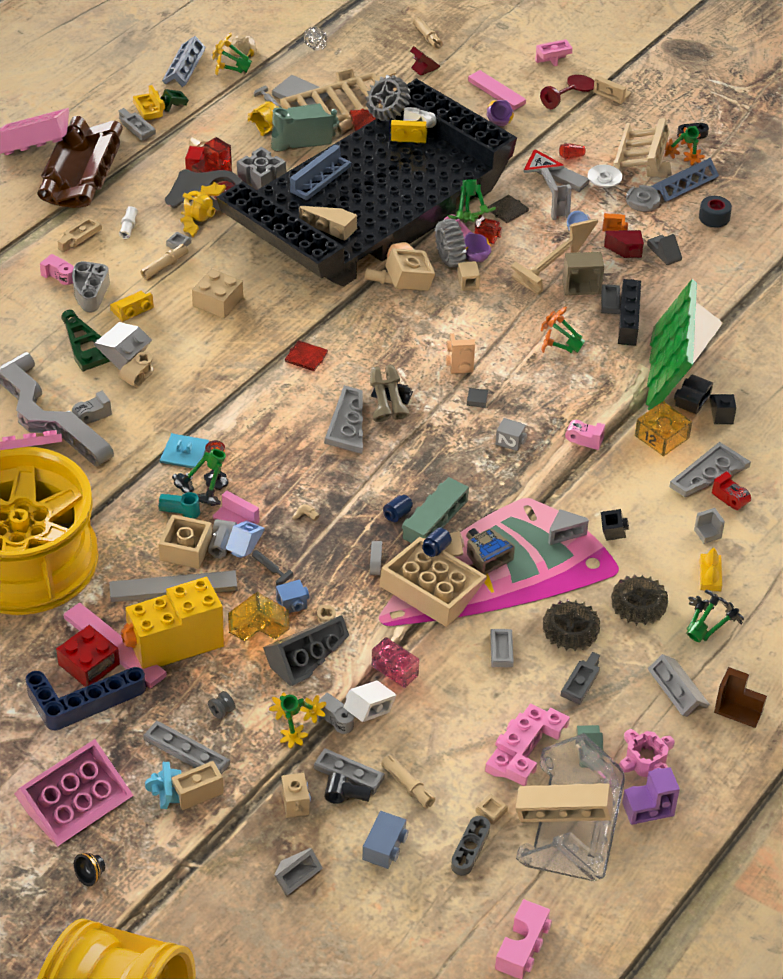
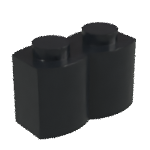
M693 374L689 378H685L682 388L677 389L674 395V400H676L675 406L697 414L711 395L714 382Z

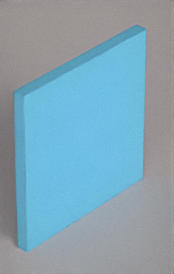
M171 433L160 458V463L194 468L203 458L209 440Z

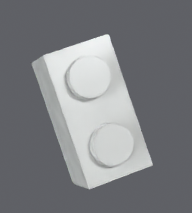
M374 681L349 690L343 708L360 721L365 722L389 713L396 694L379 681Z

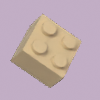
M211 269L192 289L193 307L225 318L244 297L243 280Z
M172 514L158 543L160 561L200 569L212 539V523Z

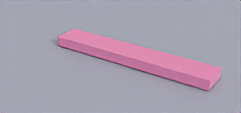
M78 603L64 613V619L79 631L90 624L116 645L119 649L120 664L125 669L132 667L142 669L133 648L126 647L121 635L84 605ZM158 665L143 669L146 686L150 689L167 676L166 671Z

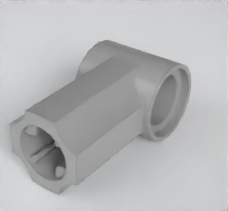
M219 519L214 521L213 536L208 548L209 554L214 558L221 559L223 556H226L228 551L226 546L233 526L237 525L236 522Z

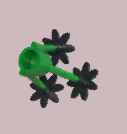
M710 590L704 591L711 596L710 600L705 599L702 601L700 596H696V598L688 597L690 600L689 605L695 606V613L687 627L688 631L686 634L692 640L699 643L702 639L707 641L710 635L728 620H733L734 622L737 620L741 625L744 620L738 608H734L731 602L718 597L717 594ZM718 602L723 603L727 608L725 610L726 617L707 631L708 626L704 623L705 619ZM704 610L705 612L700 620H697L699 613Z

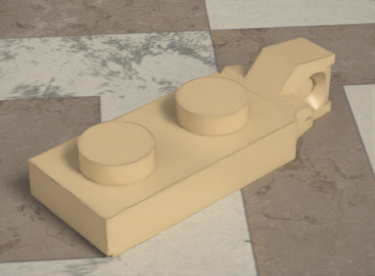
M90 217L85 218L63 232L64 235L57 241L58 250L65 252L71 246H77L102 230V224Z

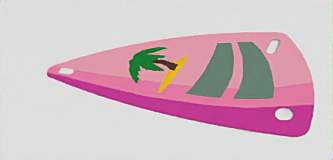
M522 498L485 516L460 532L464 539L465 547H463V555L455 558L474 569L476 567L467 555V541L469 539L466 537L468 531L473 528L479 533L487 529L495 530L515 545L514 560L486 574L485 582L458 617L513 607L572 591L615 576L619 571V567L606 548L589 531H587V535L549 545L550 527L559 511L533 499ZM524 506H531L537 520L531 521L528 518ZM595 558L600 562V566L595 569L586 566V560ZM395 595L392 596L379 615V621L385 626L436 621ZM399 610L405 612V615L392 619L390 616L391 612Z

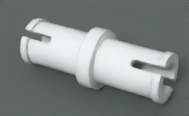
M128 207L125 217L122 218L119 236L123 239H129L131 230L135 227V218L138 213L135 207Z

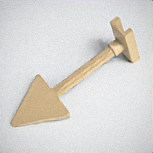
M591 219L570 224V238L529 270L515 261L511 265V268L515 270L512 278L539 295L543 292L542 278L539 277L540 272L570 247L571 253H577L597 225L598 220Z

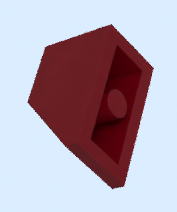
M641 230L605 231L604 247L623 258H642L644 242Z

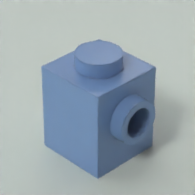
M300 579L276 586V601L283 615L307 608V599L310 596L307 587H303Z

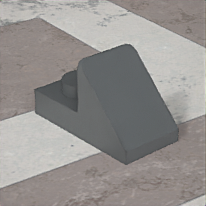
M662 234L648 239L647 246L666 265L682 260L674 234L668 236Z

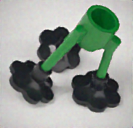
M212 449L210 453L205 452L203 458L190 473L185 475L178 473L172 476L174 485L184 493L193 492L192 476L207 461V466L212 469L210 473L204 475L205 484L209 488H207L206 493L197 494L199 502L210 506L220 505L221 501L218 500V497L214 496L215 489L221 490L229 483L226 479L227 475L221 471L226 458L225 453L219 449Z

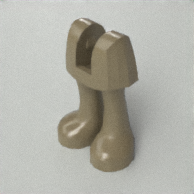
M386 365L385 367L387 380H382L379 366L371 368L370 385L375 388L378 399V408L373 413L375 422L386 421L391 416L393 419L398 420L410 415L408 408L401 401L397 383L400 382V376L393 365ZM387 387L389 388L392 402V413L385 391Z

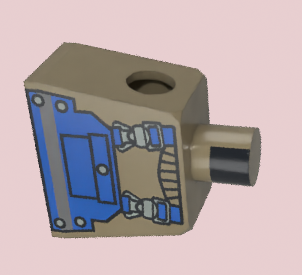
M473 528L468 531L466 535L469 539L467 541V555L479 572L486 575L514 560L515 545L495 530L487 529L479 533Z

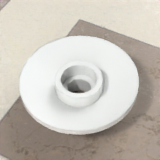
M596 165L588 171V179L596 186L609 188L617 186L622 181V173L611 165Z

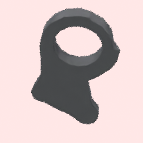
M184 169L179 172L171 191L165 197V202L169 207L177 208L180 204L184 203L185 198L182 196L184 192L187 194L191 191L200 192L202 185L210 186L213 182L228 181L235 186L242 182L237 174L227 170L197 173ZM210 196L213 200V207L220 210L218 201Z

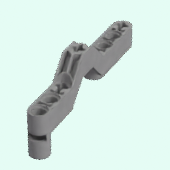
M28 352L0 366V384L18 399L16 408L18 423L30 433H43L45 431L57 430V434H62V438L94 466H99L114 457V451L109 443L71 411H44L36 404L37 398L42 396V389L26 373V371L35 366V362Z

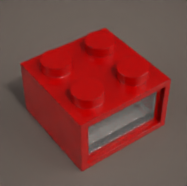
M90 624L56 648L58 665L84 687L96 683L120 665L118 647Z

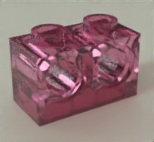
M385 637L372 649V667L402 687L406 688L419 676V658L389 638Z

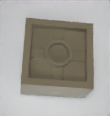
M565 253L562 277L565 295L601 294L604 275L602 253Z

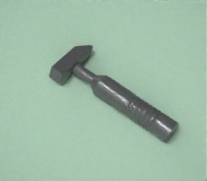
M258 550L253 551V558L272 573H277L281 576L275 581L276 585L284 584L293 576V572L290 569L284 574L275 563Z

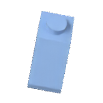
M247 520L234 525L226 549L231 551V554L236 557L242 558L251 554L265 528Z

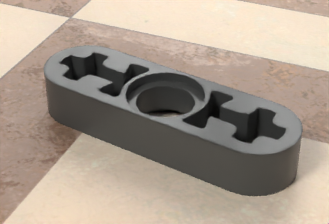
M475 816L470 820L452 856L451 869L455 874L464 876L471 872L490 832V822L487 818ZM479 825L483 826V828H480L478 835H476V828H478ZM474 842L477 847L475 849H468L464 844ZM463 856H466V863L462 866L458 865V863L462 862Z

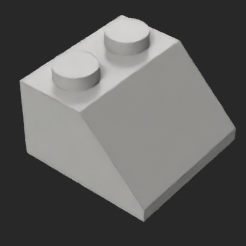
M119 322L97 340L94 345L121 370L138 353L144 352L152 339L140 327Z

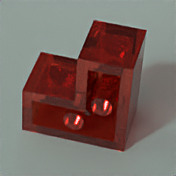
M218 137L205 143L204 159L192 166L193 172L203 173L217 170L232 172L231 145Z

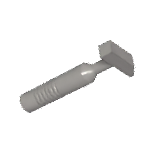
M266 85L255 90L254 97L263 94L266 101L273 102L276 106L282 108L270 94L265 93L268 91Z

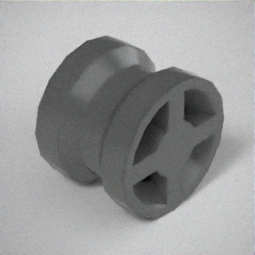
M225 691L220 692L216 699L212 698L208 701L210 711L218 719H222L227 712H232L236 708L232 697Z

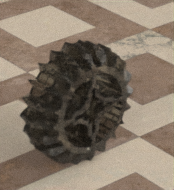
M634 574L632 578L626 575L624 580L620 579L618 584H615L611 594V604L615 614H620L621 619L626 618L628 623L631 621L635 622L636 626L639 622L646 625L647 622L653 624L655 619L660 620L668 607V594L664 589V585H659V580L652 581L651 576L645 578L643 574L641 577H637Z
M567 599L566 603H563L559 600L557 605L552 604L551 608H547L543 617V632L546 639H550L551 644L557 643L558 649L565 647L566 651L569 648H572L574 651L577 648L584 650L586 646L590 647L592 642L596 641L600 633V618H598L597 611H593L592 606L586 607L585 602L580 604L577 602V599L574 602H570Z

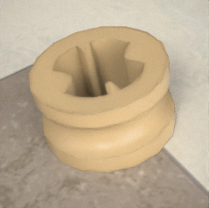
M322 605L317 610V621L319 623L336 617V610L331 605Z

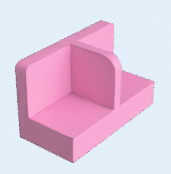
M566 39L536 45L535 61L537 63L551 61L554 66H557L558 59L572 54L573 48Z

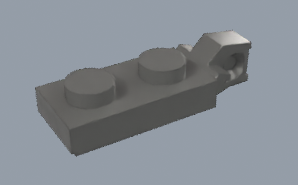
M592 652L587 661L582 660L578 662L561 690V697L579 705L582 703L599 674V654Z

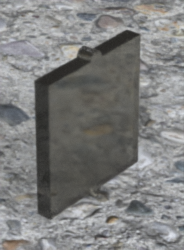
M510 195L487 207L488 209L496 207L491 213L505 223H509L529 211V208L522 204L520 200H516Z

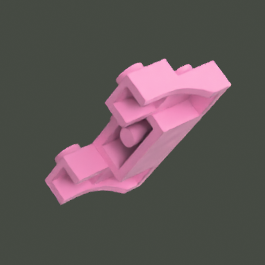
M530 703L523 714L519 713L515 720L512 719L509 722L505 734H500L495 744L497 749L487 761L485 772L494 777L508 778L522 786H526L528 776L531 773L534 774L537 767V762L529 759L528 756L541 740L542 733L559 740L561 730L563 728L567 729L569 726L570 717L552 708L545 711Z

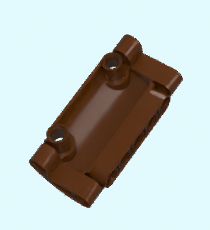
M81 116L72 117L67 127V134L62 137L63 140L56 143L48 163L41 174L43 181L37 192L38 197L57 206L70 208L89 206L96 190L102 188L120 147L119 137L123 130L121 123L110 121L89 127Z

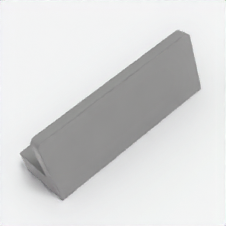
M662 654L648 668L681 715L687 717L698 705L705 708L710 705L674 658Z

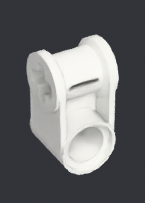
M412 107L404 108L403 121L426 122V128H432L436 125L437 120L433 113Z

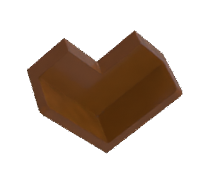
M728 667L719 686L714 713L756 728L764 711L767 696L746 688L749 674Z

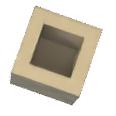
M476 261L458 263L457 278L461 291L479 289L480 273Z

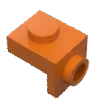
M604 213L602 231L628 230V222H625V215Z

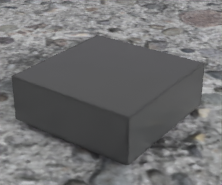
M469 388L467 406L486 408L488 390Z

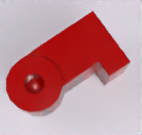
M726 471L714 479L712 494L734 510H739L751 502V494L746 488L740 487L731 480L732 475Z

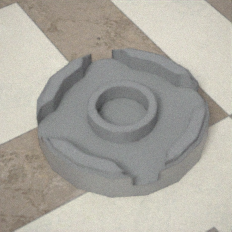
M639 185V188L634 186L627 191L626 202L637 211H652L659 207L661 195L651 186Z

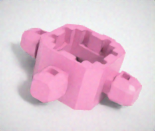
M632 729L624 733L628 749L626 757L619 763V768L622 772L627 773L635 770L639 776L648 777L649 771L657 768H668L666 765L668 751L675 744L671 736L659 738L655 732L649 731L639 735ZM642 747L644 750H654L655 757H653L652 761L645 758L640 759L641 755L638 752L641 751Z

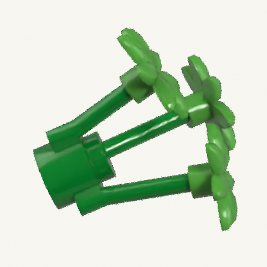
M463 180L459 211H457L456 216L448 215V217L455 220H463L464 223L468 221L475 222L479 215L492 212L496 207L488 209L487 205L484 204L481 185H477V180ZM475 192H477L481 211L471 213L469 211L470 196L475 195ZM466 195L465 211L463 212L464 198Z

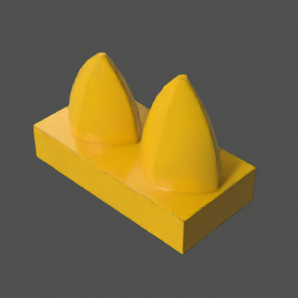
M712 548L707 554H700V590L722 591L721 555H718L715 548Z

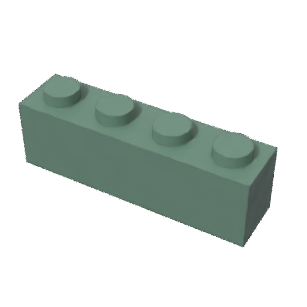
M450 477L443 483H440L436 491L426 498L423 505L417 507L414 514L404 521L402 525L403 539L413 543L419 537L427 538L436 528H443L468 502L469 487Z

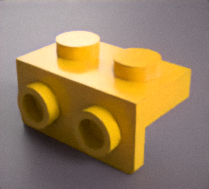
M149 85L148 94L133 96V103L144 120L163 117L165 103L160 99L158 91H155L152 85Z
M391 121V141L426 143V122Z

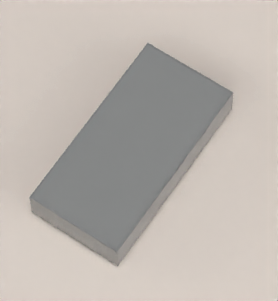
M491 629V667H513L512 629Z

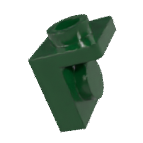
M165 89L160 98L164 101L165 111L167 112L170 111L172 104L175 106H187L189 101L182 91Z

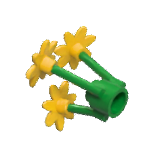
M229 33L224 38V41L220 40L212 52V59L218 58L215 69L216 75H218L219 69L224 70V68L241 74L243 71L247 73L252 63L248 56L244 55L228 40L232 33ZM223 46L230 47L241 57L238 59L222 49ZM221 55L236 61L237 67L222 63Z
M283 692L280 699L272 697L276 705L269 708V711H277L276 720H279L282 715L288 720L289 731L280 730V733L285 736L280 739V743L288 742V747L291 749L295 742L303 746L302 739L308 737V733L302 732L303 725L295 729L292 717L298 714L299 711L307 712L303 720L307 721L311 718L312 722L316 724L318 720L317 715L321 717L326 716L321 709L327 703H319V695H316L312 702L307 697L304 701L303 698L297 699L296 696L286 695Z

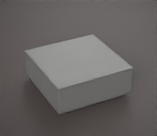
M176 232L166 241V246L175 249L180 244H184L187 247L192 242L190 237Z

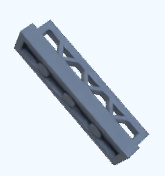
M196 36L181 45L162 80L164 84L173 79L181 87L187 84L206 49Z
M334 144L290 177V192L308 200L350 168L351 162L340 157V146ZM337 163L342 164V166L334 167V165H336ZM325 172H333L331 175H323ZM303 189H310V191H308L307 193H305V192H303V191H301V190H303Z
M710 157L651 187L660 190L666 202L718 177L719 174ZM706 167H709L712 173L711 177L704 174ZM693 174L699 176L698 183L691 180ZM680 180L686 182L685 189L678 186ZM666 186L673 188L671 196L668 195L665 189Z

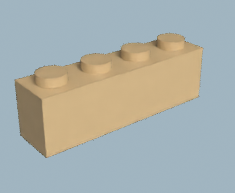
M610 784L519 786L516 811L520 822L611 820L614 798Z

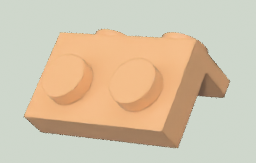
M450 333V341L446 342L447 352H449V355H446V366H450L451 374L474 372L475 340H455L454 333Z

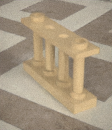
M666 118L659 119L657 126L650 129L632 131L630 123L626 124L616 159L613 161V166L619 169L622 175L625 167L641 165L650 166L652 173L659 171L670 133ZM654 135L652 138L633 140L634 137ZM651 145L649 148L630 150L631 147ZM648 155L646 158L627 160L628 157Z

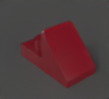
M412 47L410 52L415 55L413 58L416 61L411 68L421 76L440 68V65L416 47Z

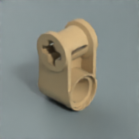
M148 352L138 353L121 368L119 378L134 387H139L154 372V368L151 365L152 355Z

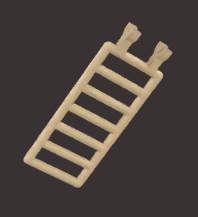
M390 69L378 76L371 72L282 98L280 104L284 109L290 108L289 103L295 101L300 106L307 105L304 99L312 97L316 104L320 103L324 111L331 115V112L319 96L327 92L341 112L340 115H337L339 122L346 120L347 116L354 115L360 110H364L367 114L370 113L369 108H363L349 86L357 84L367 97L369 96L367 94L369 89L364 81L372 79L375 84V80L380 81V76L384 78L386 75L395 76L396 72L394 69ZM342 88L357 110L348 112L334 90ZM378 104L379 108L383 109V105Z

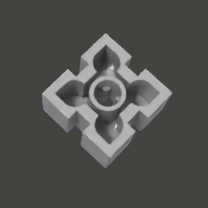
M263 147L253 151L251 157L245 156L237 161V176L245 183L252 184V187L256 190L286 173V161L278 156L271 157V152Z

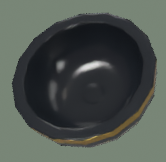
M81 853L74 858V871L79 881L85 886L96 884L101 878V874L105 871L103 858L100 855H93L91 853Z

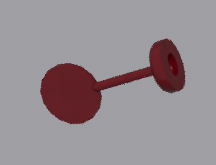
M571 75L567 79L568 87L560 91L552 86L544 87L540 92L541 102L546 108L555 109L561 102V94L571 89L582 92L594 90L595 81L585 75Z

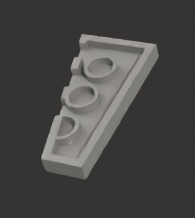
M343 386L324 444L362 454V390Z

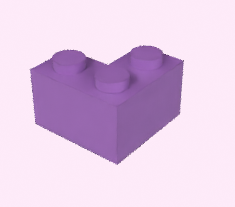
M671 767L657 768L649 771L647 783L644 786H632L624 789L622 804L631 825L675 815L680 788Z

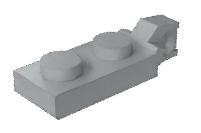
M125 108L118 110L120 122L140 140L143 141L156 135L155 128L136 112L131 114Z

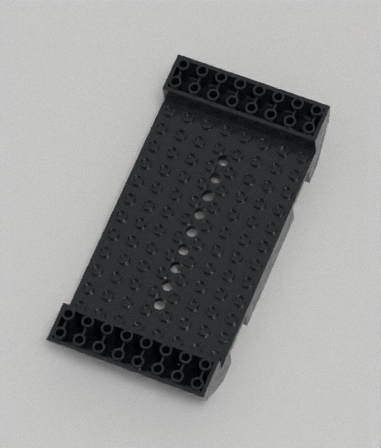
M416 78L407 84L411 99L407 100L409 105L405 106V108H417L431 112L436 116V125L432 128H426V143L391 141V121L394 119L391 118L390 121L375 119L335 143L340 146V157L350 161L351 167L308 200L290 192V177L330 147L258 190L242 181L218 195L217 201L221 212L320 278L325 277L331 282L344 287L357 279V261L371 254L383 262L387 259L388 249L392 244L402 242L411 244L434 229L438 222L444 220L448 215H456L457 197L461 195L463 180H477V185H481L482 197L491 192L509 159L513 157L517 137ZM404 111L401 112V116L396 115V120L403 121ZM337 163L336 165H334V167L342 166V164ZM325 172L323 175H331L333 172ZM303 189L301 191L307 193L310 189ZM299 207L344 209L357 215V229L344 241L320 231L300 219Z

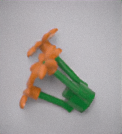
M696 126L684 127V133L679 134V138L674 143L672 139H669V142L666 143L664 156L670 154V157L674 159L675 154L679 155L680 152L676 148L679 147L678 143L681 141V145L687 143L690 149V153L683 152L686 156L684 158L685 162L690 161L692 166L695 162L700 163V159L705 158V155H700L701 149L697 150V145L699 144L697 138L701 135Z
M563 307L557 313L552 311L546 317V321L542 323L541 331L547 329L548 326L554 327L569 338L566 342L569 346L554 342V339L550 338L552 331L550 329L543 340L541 347L543 353L547 345L562 348L570 353L573 351L578 353L586 340L582 339L583 336L577 333L564 320L565 317L562 314L567 311V307ZM557 320L559 323H562L572 335L558 326L555 321Z

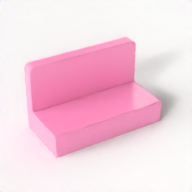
M225 491L222 494V507L213 514V519L232 521L237 524L247 520L258 524L259 508L233 493Z

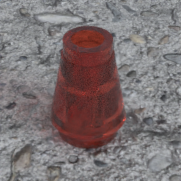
M565 142L559 147V155L565 160L584 156L586 153L585 146Z

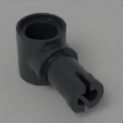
M333 773L328 777L324 797L333 804H340L349 798L369 802L371 787L353 785L345 775Z

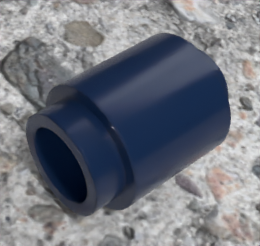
M398 495L384 505L383 513L385 518L391 522H397L411 511L413 507L412 500L407 495Z
M436 528L423 542L422 549L424 553L429 557L438 556L452 542L450 533L446 529Z

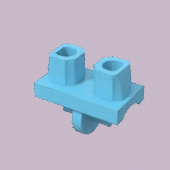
M164 761L162 763V771L158 775L156 773L151 774V778L145 781L146 790L152 792L154 796L159 795L160 809H167L169 803H180L179 795L175 788L172 787L171 777L181 774V770L170 769V762Z

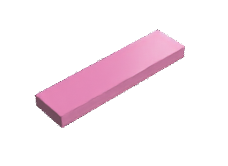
M481 70L468 76L470 83L497 100H507L513 110L526 104L525 98Z

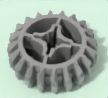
M386 75L385 78L380 76V81L375 80V85H370L371 91H367L369 96L365 98L369 112L381 121H390L391 118L396 120V115L401 116L405 106L409 105L407 100L411 99L407 84L401 78H397L394 75ZM393 88H397L398 92L395 93ZM378 104L383 105V109L379 108Z
M445 219L438 222L435 229V242L438 254L449 268L458 267V263L465 262V253L467 252L461 227L455 219Z

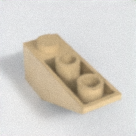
M299 207L300 219L314 228L344 241L357 229V215L344 209Z

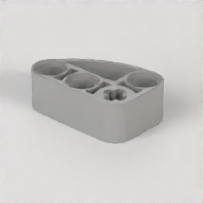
M86 261L78 262L75 264L72 273L76 301L84 311L95 312L98 310L110 285L108 266Z

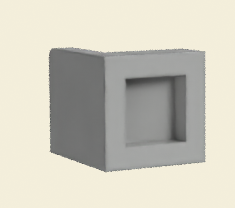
M716 508L699 512L696 516L694 531L703 544L722 538L725 521Z

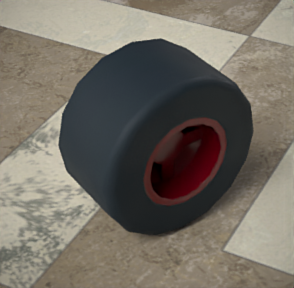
M708 196L701 201L699 219L706 226L714 228L723 227L730 221L732 205L724 197Z

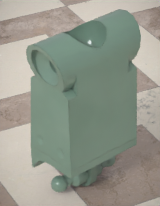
M320 103L290 107L288 109L274 108L271 148L275 151H284L289 147L301 148L332 144V137L336 135L335 130L339 126V120L336 116L337 110L332 109L330 115L324 111Z

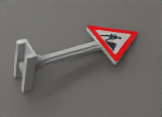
M534 149L524 168V173H542L552 192V219L556 220V217L565 216L567 219L570 214L572 188L570 184L557 186L549 171L563 169L564 164Z

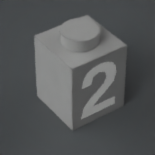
M503 418L496 431L495 444L518 451L521 444L524 445L527 439V433H525L526 425Z

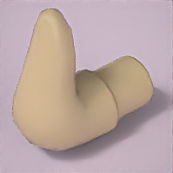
M303 504L298 507L292 520H297L303 514H306L316 521L320 515L311 506Z

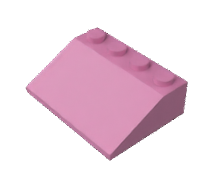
M69 108L5 124L0 128V154L9 155L14 153L16 149L25 151L30 149L32 145L40 147L46 145L47 141L52 140L55 143L63 140L62 137L67 134Z
M95 739L27 782L15 792V796L27 814L57 847L134 796Z

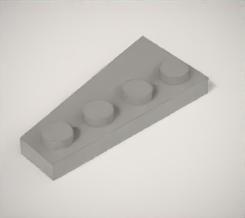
M719 442L672 479L669 487L686 497L712 485L714 479L726 471L734 475L749 468L751 461Z

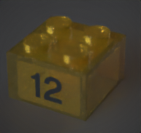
M663 401L637 419L634 436L662 456H665L690 438L692 421Z

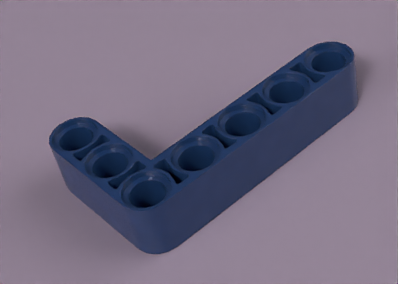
M139 667L129 668L58 698L43 672L31 671L25 678L29 698L46 727L54 731L140 696L146 691L145 673Z

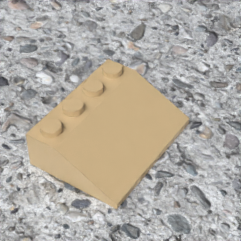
M419 537L382 567L379 586L447 627L462 613L485 582L487 576L445 551L438 556H427L422 549L425 539Z

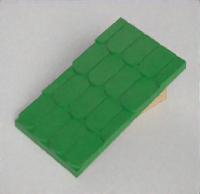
M693 279L690 280L688 285L678 295V298L674 300L653 327L650 341L652 349L649 359L651 367L647 383L649 391L646 401L648 410L652 413L655 412L691 369L693 363L723 324V322L696 302L697 282Z

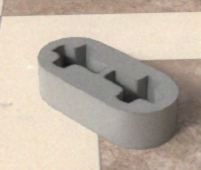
M372 541L370 575H380L382 541Z

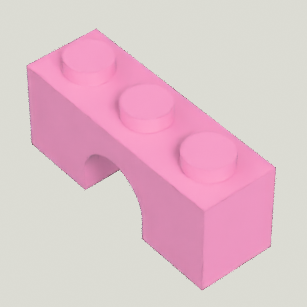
M524 899L522 900L514 918L513 931L523 935L525 938L516 941L505 937L496 956L495 970L518 979H523L526 971L530 973L535 960L532 957L535 952H540L543 944L541 937L543 933L548 934L552 924V920L549 919L550 909Z

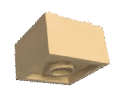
M391 249L385 266L395 289L429 291L435 271L426 252L421 250Z

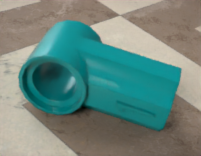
M187 492L182 496L160 495L159 511L181 513L183 517L192 519L200 515V504L197 494Z

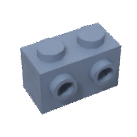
M380 811L363 845L362 860L389 869L392 861L396 862L399 856L400 844L405 843L408 837L409 830L406 829V819Z

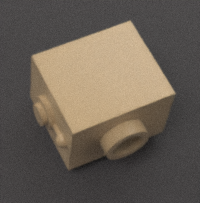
M297 773L281 776L286 817L309 815L311 797L308 792L305 774Z

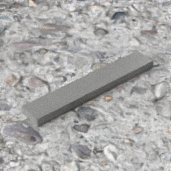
M236 570L110 581L111 602L157 598L166 595L167 588L203 577H208L216 593L238 591Z

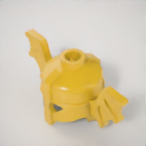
M267 101L253 109L251 113H248V122L251 121L256 124L257 129L261 132V136H265L274 128L272 123L273 109L279 107L273 102Z
M213 182L210 186L202 185L200 192L191 191L188 194L184 192L182 195L185 199L184 211L181 214L185 216L180 218V221L184 224L183 231L188 232L192 238H194L199 230L194 221L203 222L214 216L215 208L210 196L222 194L226 188L224 184L218 185ZM193 200V204L190 206L189 201Z

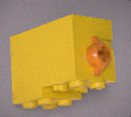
M208 577L167 588L166 595L125 607L126 624L121 630V638L126 647L133 648L142 669L154 665L161 667L224 647L223 606Z

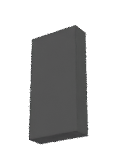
M602 284L601 313L620 314V285Z

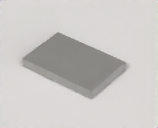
M291 75L272 90V95L282 99L319 88V86ZM327 92L319 95L324 103L330 99ZM312 97L304 99L307 105L316 104ZM297 101L291 103L295 106H300Z

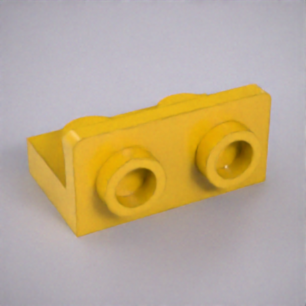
M142 290L110 304V310L122 322L154 308L153 294L150 292L145 294Z

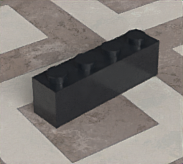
M623 279L618 344L636 346L641 280Z

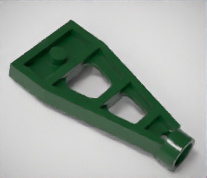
M74 310L64 311L61 319L66 326L74 360L82 372L111 362L97 347L85 351L81 350L80 345L90 341L95 343L102 336L79 319ZM81 330L86 333V335L77 338L74 335L75 332Z

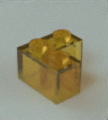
M257 591L228 613L229 633L244 642L259 631L275 640L290 629L288 609Z

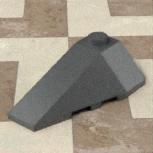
M341 615L263 647L270 668L289 686H293L308 679L313 674V671L324 663L325 658L349 636V632Z

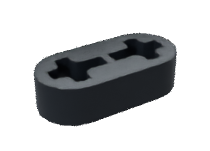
M691 123L678 126V138L679 134L684 133V127L688 128L690 126H696L701 136L697 139L708 136L709 126L705 123Z

